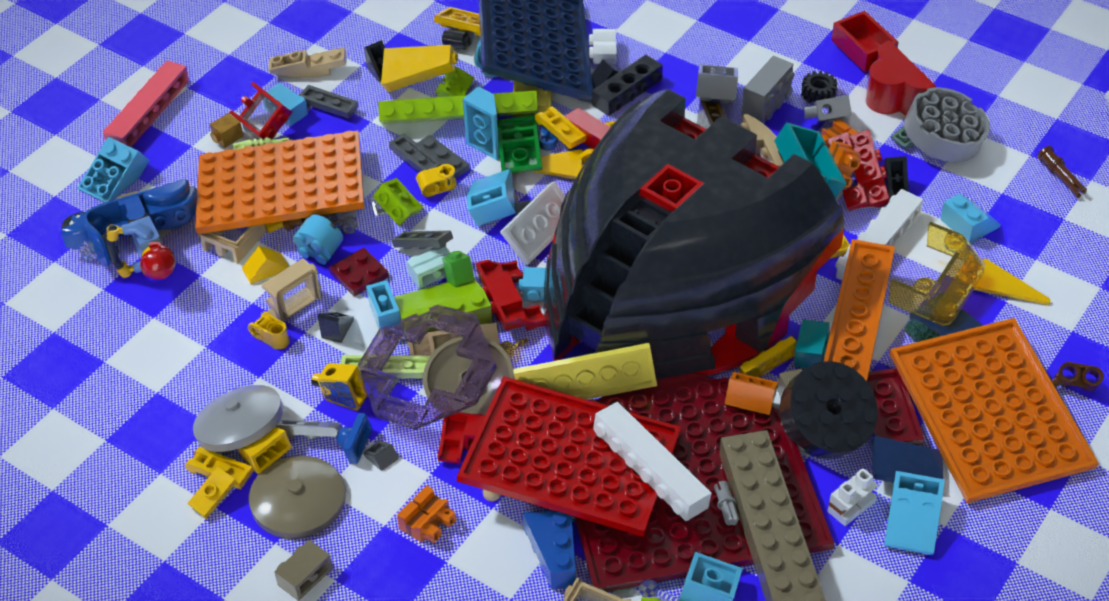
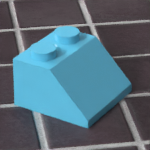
M960 193L943 203L940 220L968 244L1001 226L998 221L973 200Z
M695 552L679 601H733L743 568Z

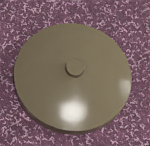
M468 335L453 338L443 343L432 353L424 368L423 386L428 401L443 416L445 411L485 415L503 376L515 379L512 362L500 345L485 337Z
M293 456L274 462L256 477L249 493V505L256 523L269 534L287 539L305 538L323 531L338 518L345 503L344 483L339 472L328 462L311 456Z

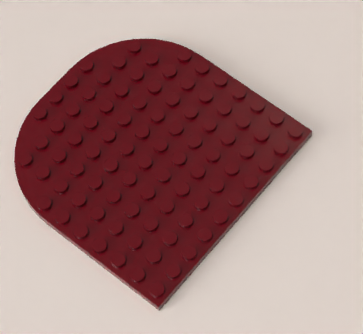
M705 374L678 375L656 379L657 386L603 396L596 401L594 399L591 400L606 406L618 402L628 412L680 426L681 431L673 456L711 492L708 509L688 521H685L680 515L676 514L672 507L658 496L644 537L574 517L592 586L605 592L687 577L695 552L737 567L754 564L740 518L735 526H728L725 523L722 510L717 506L718 498L714 486L717 483L721 490L719 482H728L720 458L721 438L765 430L768 431L809 553L834 549L833 538L798 446L786 434L781 422L780 410L775 409L773 406L770 415L726 405L725 399L729 378L705 377Z

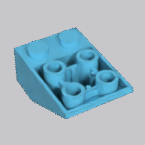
M107 137L77 189L103 202L112 201L140 178L150 160L139 151Z
M511 168L473 181L467 194V206L477 226L516 213Z
M896 471L884 546L934 555L944 479Z

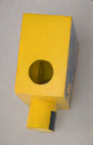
M329 363L321 374L314 373L311 379L313 386L321 388L326 401L355 411L360 409L368 396L358 365Z

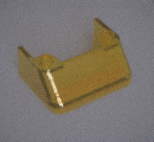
M930 222L928 224L926 246L951 256V260L937 281L930 278H920L913 286H909L892 278L889 289V303L937 324L949 325L955 320L983 276L985 264L964 235Z

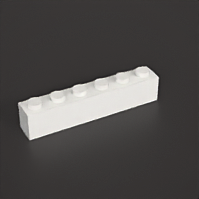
M901 189L890 198L886 207L881 208L878 217L870 221L866 231H862L857 240L894 246L921 214L923 198ZM850 246L843 257L840 256L835 265V268H837L836 278L843 280Z
M618 402L595 414L593 430L596 435L601 437L610 446L612 451L622 457L625 463L633 468L640 475L641 479L648 483L656 491L657 495L672 507L676 514L680 515L685 521H688L708 509L711 492Z

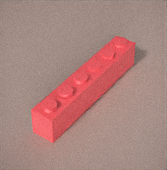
M166 60L104 129L103 136L105 141L107 137H110L132 147L189 82L187 67Z

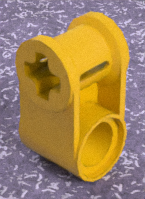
M443 164L429 170H423L416 176L418 186L425 197H432L442 192L451 191L457 186L456 179L454 178L455 168L450 164Z
M266 311L261 313V317L256 322L248 325V330L254 338L268 344L273 349H284L290 343L286 324Z

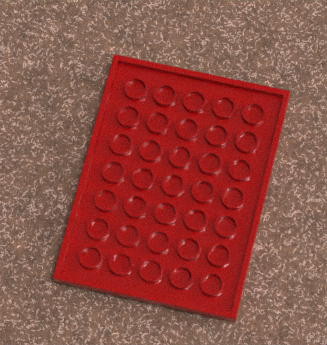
M503 376L457 474V482L644 537L658 497L656 491L648 483H645L640 475L633 468L629 467L622 457L612 451L610 446L601 437H598L593 430L595 414L609 406ZM629 412L673 455L681 431L680 426Z

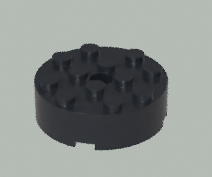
M825 361L809 366L792 378L783 390L780 399V418L789 439L804 449L806 454L820 459H836L858 449L869 440L877 424L878 408L875 395L861 374L845 364Z

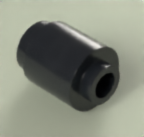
M445 30L442 35V44L451 45L453 49L466 50L471 44V36L468 31Z

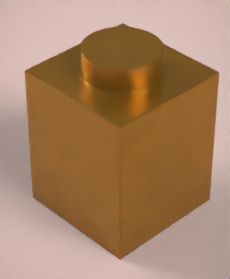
M230 113L210 123V136L212 140L224 148L243 137L241 122Z

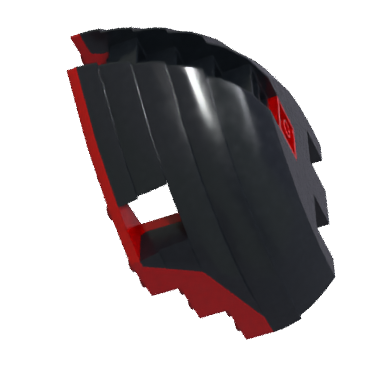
M669 89L656 92L645 98L642 102L638 100L618 118L582 166L561 205L560 219L557 223L549 257H547L544 289V317L546 318V328L553 361L561 360L580 341L594 348L596 353L649 343L656 379L686 374H705V376L740 367L744 362L757 357L762 351H767L775 346L787 334L789 315L815 290L817 271L842 247L844 234L842 206L837 203L834 194L814 164L802 157L793 154L780 167L755 154L757 134L722 116L707 129L685 118L686 98ZM726 327V333L711 347L710 334L707 332Z

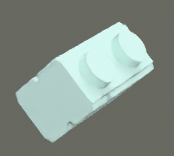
M446 246L441 249H434L433 247L428 252L419 256L415 255L406 261L408 275L418 289L446 278L442 258L449 256V253H451Z

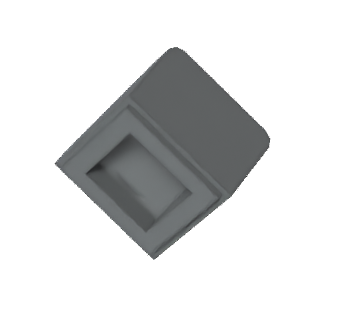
M381 440L363 453L379 470H384L398 460V455L393 445Z

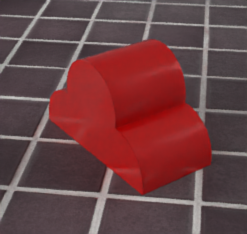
M887 41L879 47L877 61L870 67L865 102L876 113L894 114L901 112L906 116L916 95L926 92L929 88H935L936 85L891 41Z

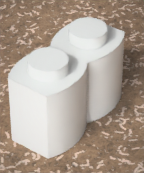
M593 29V34H589V46H593L589 47V57L593 58V64H600L602 59L616 64V29Z

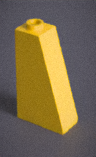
M451 45L384 48L381 85L387 92H391L455 71V64L458 63V53L455 52Z

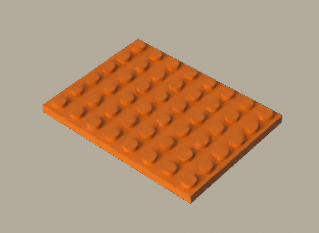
M346 131L338 134L306 137L293 141L286 140L280 143H267L260 146H247L241 149H227L221 152H208L199 155L195 225L197 235L308 218L311 215L320 216L365 209L359 131Z
M1015 318L890 350L889 355L966 504L1097 468L1099 464Z

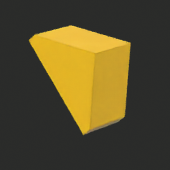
M258 246L242 267V271L249 283L253 284L279 274L287 269L289 265L282 253Z

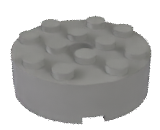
M935 87L916 95L905 116L904 128L907 137L930 158L956 163L967 161L977 155L988 136L990 123L985 111L982 108L978 109L971 103L973 99L952 89Z

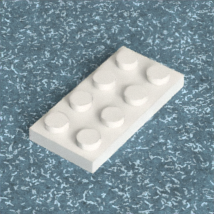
M555 181L549 183L500 231L524 265L530 264L554 238L557 223L560 219L561 205L565 198V195Z

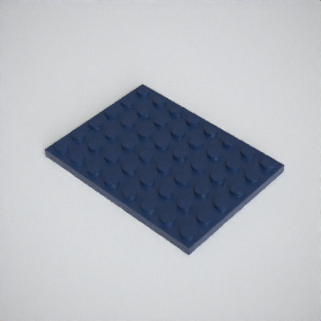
M479 0L482 72L591 103L593 84L583 0Z

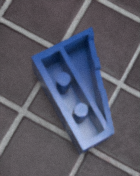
M558 511L522 513L523 530L530 540L531 547L537 555L540 567L551 590L567 589L569 585L572 586L576 580L572 516Z

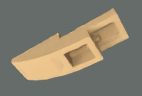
M345 47L312 55H308L306 50L277 55L269 59V72L279 76L295 78L331 75V68L346 65L347 52Z
M743 114V123L740 126L757 134L755 154L761 155L762 158L779 167L784 164V160L774 142L777 136L756 118Z
M497 323L428 332L424 335L407 337L410 355L431 356L443 343L453 338L468 335L485 337L500 345Z

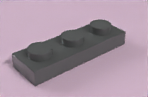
M307 85L299 94V96L305 98L307 105L347 119L359 107L356 100L311 85Z
M405 133L389 142V148L418 172L442 165L440 161Z
M431 135L417 142L418 145L440 161L442 165H452L455 168V179L470 170L469 163Z
M451 230L404 231L392 239L394 248L403 247L405 250L413 247H418L419 249H426L428 247L441 249L446 246L447 242L453 239Z

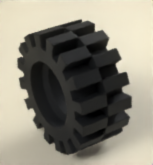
M812 71V74L808 73L807 76L803 77L801 96H803L804 100L807 99L809 104L813 102V105L818 100L835 98L838 85L837 79L832 74L829 76L828 72L822 74V71H819V73Z

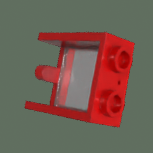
M252 82L250 85L256 88L258 92L252 100L247 96L241 98V102L246 105V108L240 115L233 110L229 113L260 138L265 139L268 137L272 140L288 120L292 111L259 85Z

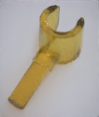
M524 338L513 344L509 341H504L500 346L511 358L514 355V350L528 343V339Z

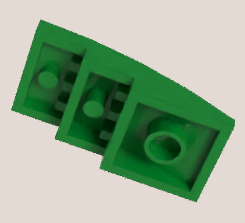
M535 115L497 120L501 171L511 168L512 174L542 170Z

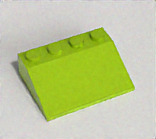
M476 280L457 287L446 282L394 297L400 311L401 329L407 344V337L424 335L428 332L492 323L491 304L485 291Z

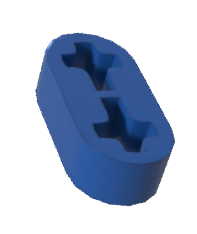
M542 125L539 134L540 148L545 151L554 150L557 146L558 138Z

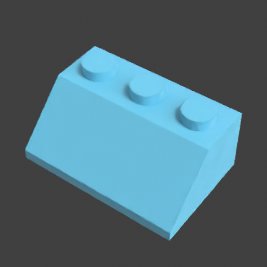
M478 86L463 98L466 144L498 160V129L494 94Z

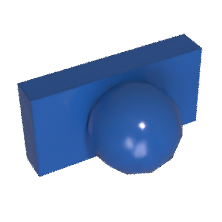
M358 413L353 426L342 428L336 437L338 445L343 448L350 464H358L373 429L365 413Z

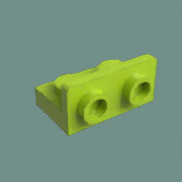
M455 66V71L445 74L442 79L445 83H440L435 93L438 94L437 97L464 96L475 77Z
M397 178L382 183L373 195L376 202L398 226L402 225L408 217L418 214L424 208Z

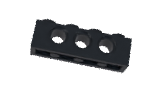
M644 55L592 90V106L610 116L627 103L633 101L637 96L659 83L663 77V65L650 56Z

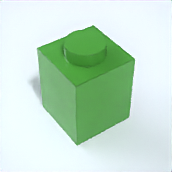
M453 251L449 253V256L442 258L448 283L457 287L475 280L470 256L461 251Z

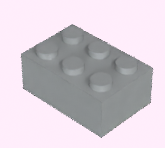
M774 55L767 61L743 89L741 118H743V114H748L763 124L772 118L773 113L781 108L784 100L789 98L793 92V87L791 86L795 75L793 72L794 63Z
M699 64L696 97H700L702 101H711V99H719V102L731 103V100L736 101L738 68Z

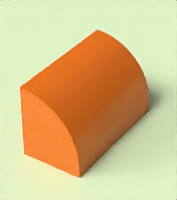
M733 372L729 378L725 404L770 415L779 382Z

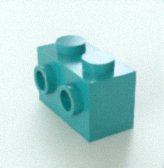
M802 320L795 348L796 367L808 368L815 363L824 362L830 336V322Z

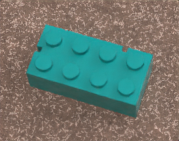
M786 122L774 140L784 163L793 154L813 163L836 199L847 183L828 147L825 145L821 133Z

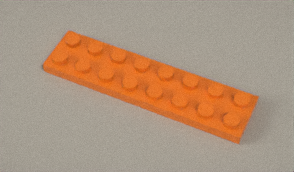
M852 239L824 362L833 361L845 364L856 370L867 381L895 246Z

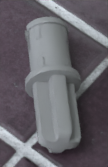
M720 481L721 490L717 483L714 486L718 498L717 506L722 510L725 523L728 526H735L739 520L736 510L737 501L732 497L729 483Z

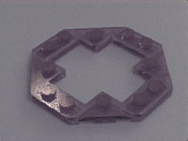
M435 305L424 314L418 316L416 313L400 320V324L390 328L387 325L378 330L358 363L373 412L377 418L417 430L477 405L497 366L476 315ZM430 327L463 336L456 349V353L460 357L473 361L455 393L434 388L424 406L390 396L398 379L394 375L381 371L400 340L420 345Z

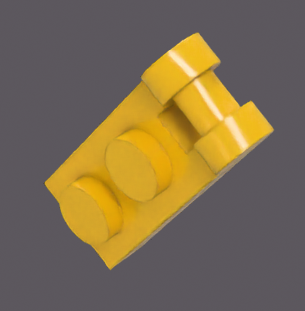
M553 106L547 108L545 112L535 114V121L539 125L546 127L569 149L586 141V135Z
M198 447L194 452V457L185 464V468L189 472H197L207 477L219 466L237 481L234 487L242 489L253 473L252 466L202 447Z

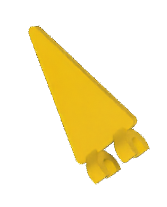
M578 149L541 156L542 170L530 172L576 179L583 166L582 163L586 162L594 149H586L585 151Z
M973 253L969 254L967 262L957 280V283L960 285H970L969 287L972 290L1049 305L1051 301L1049 297L986 258L981 260Z

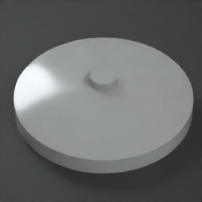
M250 385L231 390L217 397L201 410L194 421L193 434L198 444L209 451L226 452L240 449L261 439L277 425L283 414V402L278 392L269 386Z

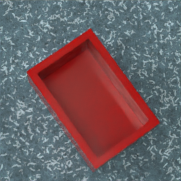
M866 11L833 23L831 41L864 72L869 71L871 65L877 61L878 49L883 43L891 41L898 48L899 42Z

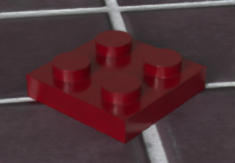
M365 248L329 267L330 274L354 297L367 290L366 286L379 283L389 277L388 270Z

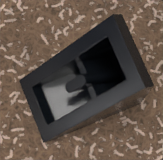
M382 40L364 47L367 69L379 83H381L385 48Z
M602 59L592 73L593 90L622 70L618 66Z
M907 156L885 158L884 166L888 176L885 178L890 198L901 189L909 192Z
M338 312L319 313L318 321L321 338L342 343L355 316Z

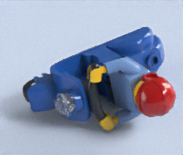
M182 179L142 192L134 191L120 195L115 200L94 206L86 212L75 213L67 217L62 223L61 231L66 248L80 249L83 259L88 258L89 262L96 258L105 267L110 266L112 262L119 275L123 278L129 277L135 271V273L143 272L146 277L154 280L166 279L175 270L176 260L172 250L162 244L157 231L179 228L191 221L196 213L198 191L195 186H190L187 179ZM124 235H128L129 238L132 237L136 252L141 259L139 262L133 263L132 266H128L125 261L120 260L117 245H115V241Z

